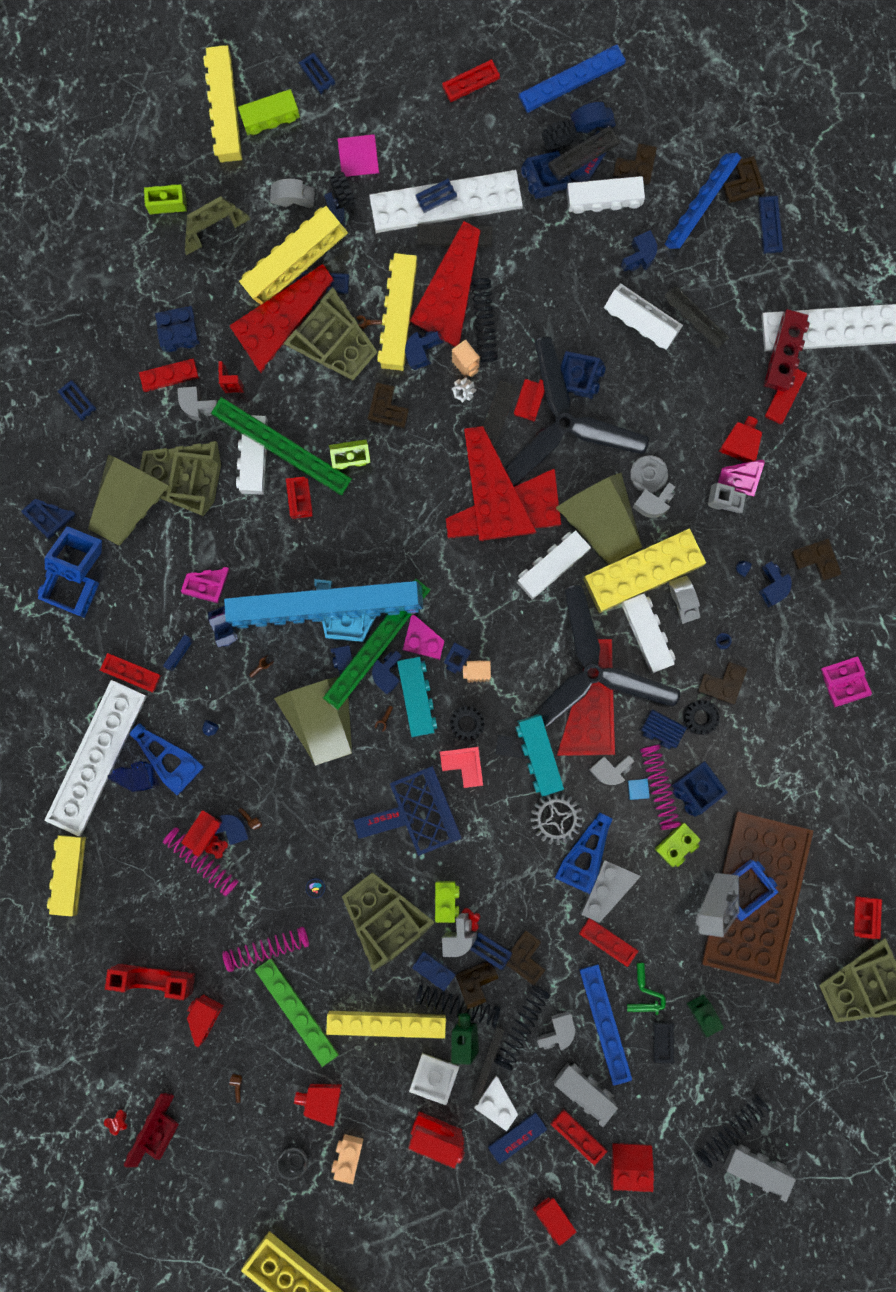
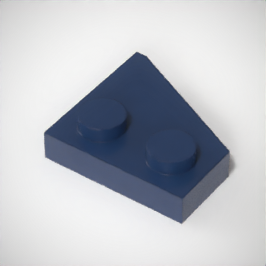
M34 499L21 511L48 540L76 516L71 510L67 511L56 505L46 504L38 499Z

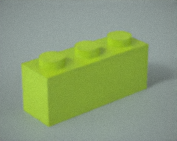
M291 89L238 107L247 135H255L262 130L278 127L279 124L291 123L300 118Z

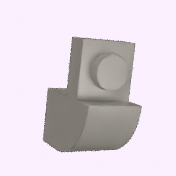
M278 180L271 184L270 203L283 207H288L295 203L311 208L314 206L315 188L303 185L302 180Z
M197 387L178 388L179 405L189 418L202 421L201 413L207 416L211 415L217 400L200 401V391Z
M669 483L659 497L645 489L632 508L649 518L662 516L670 508L665 501L669 503L675 494L672 491L675 486Z
M715 483L711 485L708 506L717 510L724 509L743 513L746 494L734 491L735 487Z
M687 575L669 581L671 596L677 604L682 624L700 618L699 600Z
M626 756L613 767L605 757H602L588 770L601 783L616 785L625 781L620 774L623 772L625 775L633 768L631 764L634 760L630 756Z
M460 913L456 918L457 932H446L442 937L443 957L462 956L474 944L477 932H470L472 923L468 919V913Z
M570 1011L551 1016L555 1032L537 1036L539 1048L550 1049L555 1047V1043H558L560 1050H563L572 1043L575 1036V1027Z

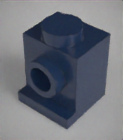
M454 642L444 661V664L447 665L446 669L454 674L457 671L462 673L463 666L466 665L472 655V651ZM460 657L461 662L455 663L454 658Z
M350 646L330 649L331 653L336 655V657H333V664L335 669L338 668L340 675L353 659Z

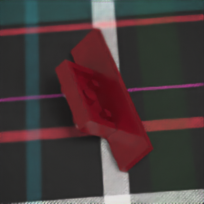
M161 1093L155 1100V1105L147 1116L141 1132L137 1135L135 1144L127 1154V1159L123 1166L138 1167L145 1152L155 1160H161L179 1123L165 1114L174 1098L173 1094Z

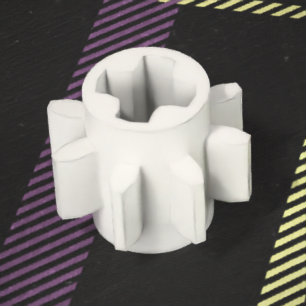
M467 377L462 380H456L454 382L455 386L451 389L454 397L461 400V402H464L466 399L468 401L474 397L473 393L476 392L474 382L467 380Z

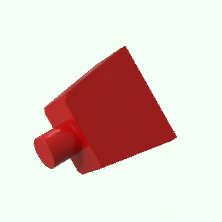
M747 416L744 424L737 422L718 452L744 463L756 461L762 432L755 429L758 420Z
M310 1084L307 1093L296 1092L294 1104L305 1106L303 1116L334 1127L342 1084Z

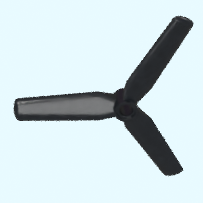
M548 336L536 339L535 347L549 408L555 416L554 424L541 429L505 468L513 487L558 447L566 432H570L582 441L644 454L649 445L648 436L590 417L573 418L569 414L570 398L553 340ZM561 418H566L569 421L567 428L560 426Z
M572 585L566 588L565 594L576 654L584 666V671L569 677L529 717L540 714L544 726L547 728L585 697L592 683L597 682L614 691L675 706L680 699V690L619 668H603L599 663L600 645L583 585ZM596 668L599 673L593 677L588 674V670Z

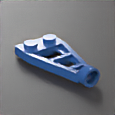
M140 723L129 734L138 742L162 782L176 795H179L204 768L190 753L146 730ZM153 741L158 742L165 748L158 757H155L149 750V745ZM167 754H173L181 760V764L172 773H169L162 764V760Z
M598 813L596 820L591 823L563 860L555 879L585 893H591L600 871L607 833L612 823V818ZM591 835L599 837L595 850L586 847V843ZM583 852L591 854L592 857L588 870H583L575 865V861Z

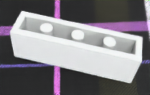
M643 176L568 183L567 185L568 210L574 213H583L586 210L599 212L611 208V210H618L622 207L638 208L643 205L645 199Z
M621 283L613 291L604 307L611 315L617 316L627 326L635 328L642 336L650 338L657 346L666 350L683 326Z
M251 415L268 426L266 416ZM242 434V439L238 441V450L241 451V458L237 460V469H240V477L236 479V487L239 488L242 494H264L267 449Z
M577 531L572 534L568 532L562 537L561 540L563 542L560 545L554 544L548 549L546 557H539L533 563L534 567L531 570L525 569L518 576L520 579L517 583L532 600L591 549Z
M644 593L624 601L621 605L650 673L653 674L674 665L675 655L671 649L668 650L666 645L668 639L666 634L660 631L658 626L660 625V620L657 614L654 615L651 610L653 604L649 596L646 597Z

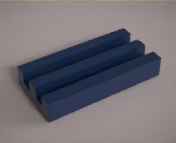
M314 52L299 62V66L320 94L323 93V90L329 89L330 85H335V80ZM310 60H314V62L317 64V66L328 79L327 82L323 79V77L320 75V73L317 71V69ZM306 63H307L308 66L311 68V70L314 72V74H315L316 77L319 79V81L322 83L321 86H320V84L317 82V80L314 78V76L312 75V73L309 71V69L306 67V65H305Z
M449 178L415 195L423 213L457 197ZM448 192L451 193L427 206H424L425 203L431 200H434Z
M72 379L57 391L82 421L92 411L96 410L95 406ZM70 386H73V388L88 404V409H86V407L81 403V401L70 390ZM65 390L84 411L82 414L63 393Z
M184 634L163 667L173 671L193 643V639Z
M478 933L477 939L469 950L500 970H503L512 952L482 933ZM483 939L505 953V958L482 944L481 940ZM477 947H481L503 962L501 964L479 951Z

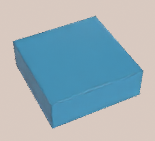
M648 779L628 781L629 800L649 798Z

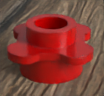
M213 836L205 851L220 859L225 849L228 848V843L220 840L218 836Z

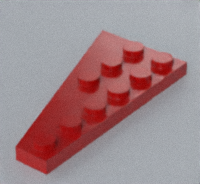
M465 221L462 223L410 319V323L427 332H438L442 335L443 341L454 347L460 344L481 233L480 229Z
M323 264L230 325V328L260 373L263 372L268 362L276 355L275 353L301 324L306 314H309L318 299H321L330 284L334 282Z
M484 427L464 429L479 541L535 534L536 530Z
M554 469L514 487L534 528L561 526L560 512L556 509L559 506ZM475 505L446 518L448 538L478 535Z
M598 639L600 645L599 663L603 668H613L612 639ZM596 668L588 670V674L593 677L599 673ZM600 682L592 683L585 697L571 707L557 756L615 755L613 690Z

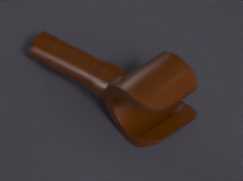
M362 315L356 317L357 320H364L362 324H358L361 329H365L368 325H382V320H366Z
M269 655L260 659L258 667L249 674L250 677L255 676L260 670L267 669L273 665L274 661L268 664L265 660Z
M389 705L382 719L376 722L375 729L378 723H383L384 729L382 732L386 730L387 720L393 709L392 706Z
M242 808L238 810L246 819L250 828L256 830L262 827L258 817L251 819Z
M232 1074L229 1085L235 1086L236 1103H240L242 1076Z

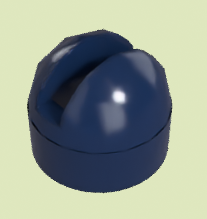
M744 560L739 561L736 565L737 573L746 577L752 563Z
M726 633L719 634L716 638L717 647L723 650L730 647L732 642L730 635ZM728 640L727 643L720 645V643Z
M205 720L202 727L203 733L207 736L216 734L219 729L216 723Z

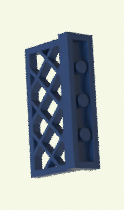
M433 766L389 783L418 856L462 839ZM422 774L426 780L423 789L413 785L415 778ZM412 779L411 784L405 782V781H407V780ZM400 783L409 785L406 796L398 794L395 785ZM427 785L429 787L430 792L425 790ZM411 787L422 791L418 802L407 798ZM424 792L433 797L431 807L420 803ZM399 796L404 798L403 803H401ZM406 799L417 804L413 814L404 811L403 806ZM434 803L437 807V810L432 808ZM418 805L429 809L425 820L415 816ZM431 810L439 813L441 817L438 825L427 821ZM406 814L411 816L410 821H408ZM413 817L424 822L420 833L412 830L410 826ZM441 821L443 822L445 828L440 827ZM426 823L437 827L432 838L422 834ZM438 829L446 831L449 837L448 840L443 842L434 838ZM414 833L418 834L417 840L414 836ZM420 836L430 839L431 842L428 848L420 851L418 840ZM433 841L438 843L436 845L431 846Z

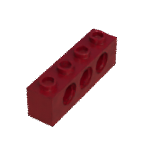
M789 309L783 312L763 384L764 387L786 392L789 387H793L795 381L793 372L799 366L800 358H798L799 351H802L805 344L803 335L807 333L810 322L807 321L809 315ZM789 329L795 330L796 337L790 336ZM784 347L789 348L792 354L786 355L784 353ZM779 366H784L787 373L782 374L779 371Z

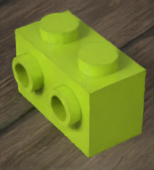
M182 185L144 188L145 207L149 214L187 211L186 193Z
M366 439L329 445L332 468L345 469L348 466H364L366 463H370Z
M681 823V826L676 827L654 850L671 867L675 865L678 867L685 861L684 856L688 852L693 853L700 846L698 843L701 839L685 823Z
M436 881L435 923H455V918L459 916V906H455V898H459V886H455V881Z

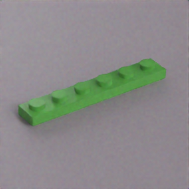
M269 959L255 969V972L320 1065L323 1067L337 1057L339 1053L273 959Z

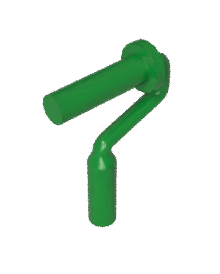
M637 963L639 989L644 993L661 998V1005H658V1001H655V1004H627V1012H655L656 1015H659V1010H663L666 1006L665 996L644 988L645 963Z

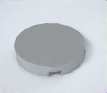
M653 455L638 458L630 471V479L633 486L641 492H644L645 489L651 493L661 490L668 479V470L665 462Z

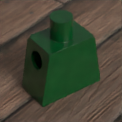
M704 994L686 1003L704 1037L707 1038L724 1029L712 1004Z
M462 1013L458 1015V1023L452 1030L451 1064L471 1065L479 1053L477 1023H470V1014Z

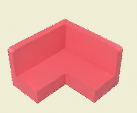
M478 747L440 752L442 771L461 769L464 788L483 786Z

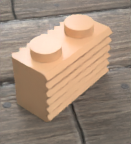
M464 340L452 349V363H454V366H457V369H459V372L464 377L474 376L479 371L480 357L467 340Z
M467 661V666H463V679H467L469 683L474 681L476 683L478 681L480 683L482 681L489 682L491 679L490 661Z

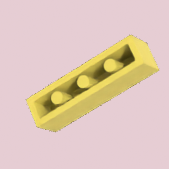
M60 835L54 842V850L56 851V857L52 861L54 874L49 884L52 892L47 902V908L50 909L49 914L75 916L78 913L86 837Z

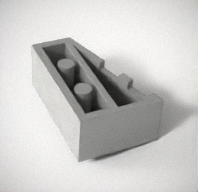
M602 859L598 877L591 893L587 894L580 914L600 923L641 876Z
M715 873L700 913L697 914L696 925L699 926V934L723 937L739 914V876Z
M567 1062L553 1080L554 1085L573 1102L575 1101L584 1108L588 1115L591 1114L599 1120V1124L604 1127L618 1109L613 1099L614 1095L606 1088L604 1090L600 1089L597 1086L599 1083L591 1076L585 1077L582 1074L583 1070L575 1063L571 1065Z
M739 1144V1147L732 1145L724 1163L726 1171L750 1184L754 1183L762 1187V1190L767 1193L771 1191L779 1195L782 1201L787 1202L796 1181L787 1170V1166L778 1161L775 1163L768 1161L769 1158L761 1153L755 1155L750 1152L751 1149Z

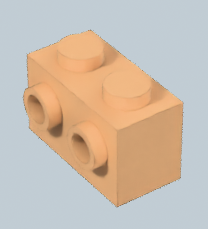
M344 1134L343 1141H338L336 1153L340 1154L338 1161L334 1160L331 1171L335 1173L333 1180L353 1184L363 1138Z

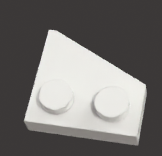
M495 1075L474 1108L507 1131L518 1113L503 1088L500 1079Z

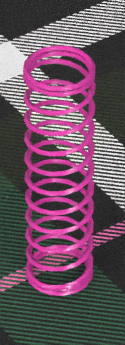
M660 744L642 748L640 751L641 753L646 752L641 755L642 757L657 756L645 761L643 764L660 763L646 769V772L664 770L649 776L647 779L665 778L650 784V787L668 785L651 793H669L654 800V802L672 800L655 808H674L658 815V817L677 815L659 823L663 825L660 827L661 830H667L681 826V822L671 821L677 818L679 814H667L676 810V806L663 807L675 801V799H662L671 795L672 791L659 792L671 786L669 783L658 784L669 777H654L667 771L665 768L653 769L663 765L664 761L650 762L663 755L661 753L649 754L661 748Z
M175 827L173 830H171V832L163 840L164 845L168 843V848H171L174 845H176L174 848V853H177L182 849L179 855L180 858H183L188 854L185 863H189L194 859V861L191 864V868H195L199 865L197 873H200L203 870H205L203 878H206L209 875H211L209 883H212L216 879H218L215 884V888H218L223 883H225L221 888L220 893H223L224 897L227 896L237 885L239 880L235 879L223 891L224 887L232 877V874L229 875L221 884L217 886L218 882L226 872V869L223 870L215 879L211 881L212 877L220 867V864L216 868H214L208 875L205 876L206 872L215 860L213 859L208 865H206L202 870L199 871V869L201 868L202 864L207 859L209 854H207L201 861H199L196 865L193 866L198 857L195 855L189 861H187L189 856L193 852L191 849L183 856L181 855L185 850L186 846L183 845L180 849L175 851L181 840L185 837V834L170 846L171 841L180 829Z
M304 927L297 928L300 947L297 946L291 930L289 931L292 950L286 941L284 933H282L285 952L282 951L275 935L277 955L271 946L269 938H267L270 957L266 954L262 940H260L262 960L256 951L254 942L252 945L255 953V962L250 957L247 945H245L248 964L244 962L238 947L240 967L237 965L231 949L232 961L227 951L223 952V961L227 971H233L235 965L240 969L242 962L245 966L249 965V961L256 964L257 957L263 962L264 954L268 959H271L272 952L278 957L279 949L284 955L287 948L293 952L294 944L300 950L301 941L304 947H308L309 942Z

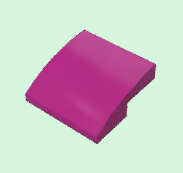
M375 134L338 138L341 172L346 177L379 173Z
M858 656L821 669L834 708L871 696L872 692L865 679L866 673Z

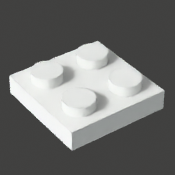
M422 1053L409 1092L447 1105L459 1066Z

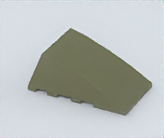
M222 196L188 214L185 254L188 255L202 247L196 234L226 216L229 217L236 228L251 219L250 216Z
M332 287L316 309L283 344L353 381L377 354V350Z
M216 441L209 442L208 444H193V446L187 447L178 446L172 449L164 448L143 451L140 470L170 486L167 491L161 494L160 499L201 516L206 514L215 501L221 469Z
M108 455L88 529L120 546L135 529L137 522L147 515L146 512L149 508L160 500L161 494L167 491L170 486L120 459Z
M621 473L596 483L556 507L608 565L642 548Z
M338 677L326 679L274 698L315 765L352 754L349 697L339 710H336L322 699Z
M373 872L342 896L373 972L397 957L422 937L435 923Z
M886 938L819 985L835 1022L896 1015V961Z

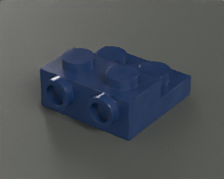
M559 151L529 157L522 164L521 174L524 178H527L529 182L528 190L530 194H534L535 199L551 196L555 191L567 189L568 183H572Z
M192 306L155 313L159 343L163 351L174 352L177 348H193L196 344H200Z
M566 351L560 367L567 391L573 392L577 396L593 399L594 394L599 392V378L605 374L606 367L603 361L597 357Z
M705 761L672 785L675 797L682 799L685 803L684 808L686 812L694 817L704 813L728 793Z

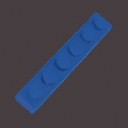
M615 45L519 93V99L528 113L625 64L626 60L618 45Z
M738 153L722 156L717 168L711 172L706 184L700 188L698 196L689 204V209L679 219L676 228L670 232L665 243L669 249L681 248L740 161L741 157Z
M595 964L579 969L612 1084L615 1086L632 1081L599 965Z

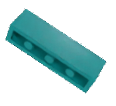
M420 657L397 661L411 737L435 733L434 729H437L436 717L432 718L430 711L434 710L432 698L428 699L427 691H430L428 679L424 680L423 672H427L425 661H421Z
M537 714L517 721L516 732L518 737H522L524 742L521 745L524 756L528 755L530 763H527L530 775L534 774L536 780L533 782L535 792H539L543 797L564 790L542 716Z

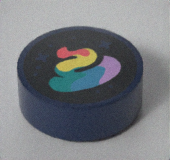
M318 878L311 879L306 884V892L312 898L321 897L326 890L325 883Z

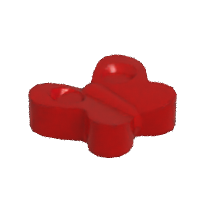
M465 908L462 913H468V919L472 923L471 930L477 931L479 928L477 922L481 918L480 914H474L470 909Z
M119 1110L114 1119L107 1118L104 1120V1126L110 1129L109 1131L112 1135L116 1136L120 1130L127 1128V1123H125L126 1113L123 1110Z

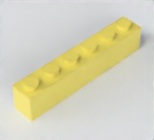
M228 45L206 48V55L203 57L205 67H208V73H205L207 85H210V91H207L209 103L212 102V108L209 109L210 119L214 120V126H211L212 137L216 138V144H213L214 155L218 156L220 162L242 160L230 50Z
M394 253V260L390 259L389 271H392V275L387 280V289H390L389 296L385 297L387 314H383L382 319L385 331L381 332L380 344H383L382 351H378V362H380L383 369L404 371L405 346L408 341L417 269V256Z
M329 1011L327 1014L326 1035L445 1038L446 1014Z

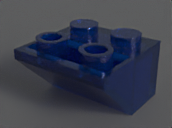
M146 761L131 764L132 768L129 769L128 767L112 770L113 774L107 775L109 780L132 792H142L159 786L155 769L152 764H147Z

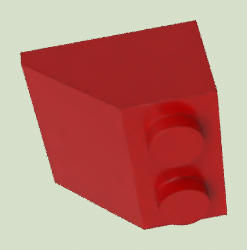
M204 994L200 998L196 997L187 1010L190 1012L187 1020L194 1044L197 1047L206 1040L224 1006Z
M612 1143L611 1186L613 1190L653 1192L654 1167L652 1145Z

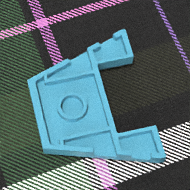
M314 579L316 590L332 589V581ZM363 614L361 618L351 619L350 616H342V620L324 618L322 624L325 638L365 642L376 617H369V615Z

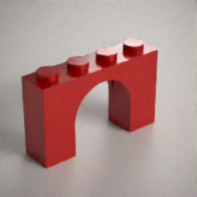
M117 964L107 970L105 990L126 992L133 988L164 991V998L185 1000L193 993L195 973Z
M418 1111L411 1129L412 1138L408 1149L455 1168L456 1163H461L464 1155L462 1129Z

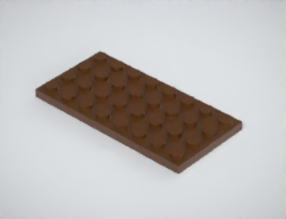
M736 811L722 874L731 875L749 860L759 861L765 869L763 873L766 877H771L777 884L776 890L779 893L743 921L735 918L723 937L708 935L701 962L702 965L779 984L813 830ZM751 868L739 877V906L742 910L767 891V888Z

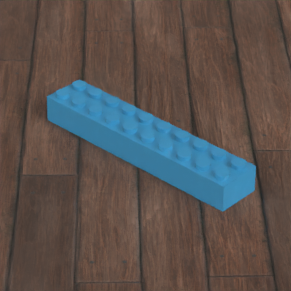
M417 581L226 598L224 599L225 619L233 627L243 629L249 628L248 625L265 627L267 623L285 625L286 621L299 624L305 623L307 619L312 620V622L324 621V618L342 620V616H350L351 619L361 618L363 614L369 615V617L381 616L380 613L399 615V611H407L409 614L419 613V609H423L422 586Z

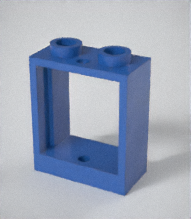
M67 526L45 556V570L80 584L102 553V540ZM65 545L87 553L79 566L57 558Z
M47 570L45 583L38 590V599L85 618L99 583L84 577L82 581L85 582V586L74 609L49 599L59 575L50 573Z
M749 860L731 874L740 877L751 868L767 888L766 892L743 910L739 906V914L736 917L739 921H743L779 893L776 890L777 884L771 877H766L763 873L765 869L759 861Z

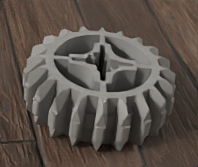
M557 792L553 794V799H551L550 795H546L547 801L542 797L539 798L542 805L534 804L539 809L538 811L532 810L531 813L535 814L536 818H530V821L537 822L536 825L532 826V829L539 828V831L535 834L539 836L543 833L542 841L549 837V844H552L553 839H556V845H560V839L566 844L567 836L573 840L574 837L571 833L579 834L575 827H582L581 823H577V819L581 820L583 816H577L576 814L582 810L581 808L574 809L578 803L575 801L570 804L571 796L564 800V793L561 794L559 799ZM554 802L565 804L570 811L558 812ZM548 805L550 816L541 821L542 811ZM554 812L558 816L566 815L562 817L559 825L556 822H548L552 820ZM572 816V824L565 832L563 822ZM555 825L559 835L550 834L543 827Z

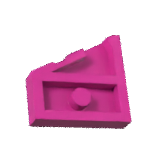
M757 460L724 467L721 469L718 483L735 487L734 491L754 496L765 462L764 460Z
M224 567L221 570L188 573L181 593L218 604L229 568Z
M411 615L403 651L440 660L445 641L415 615Z

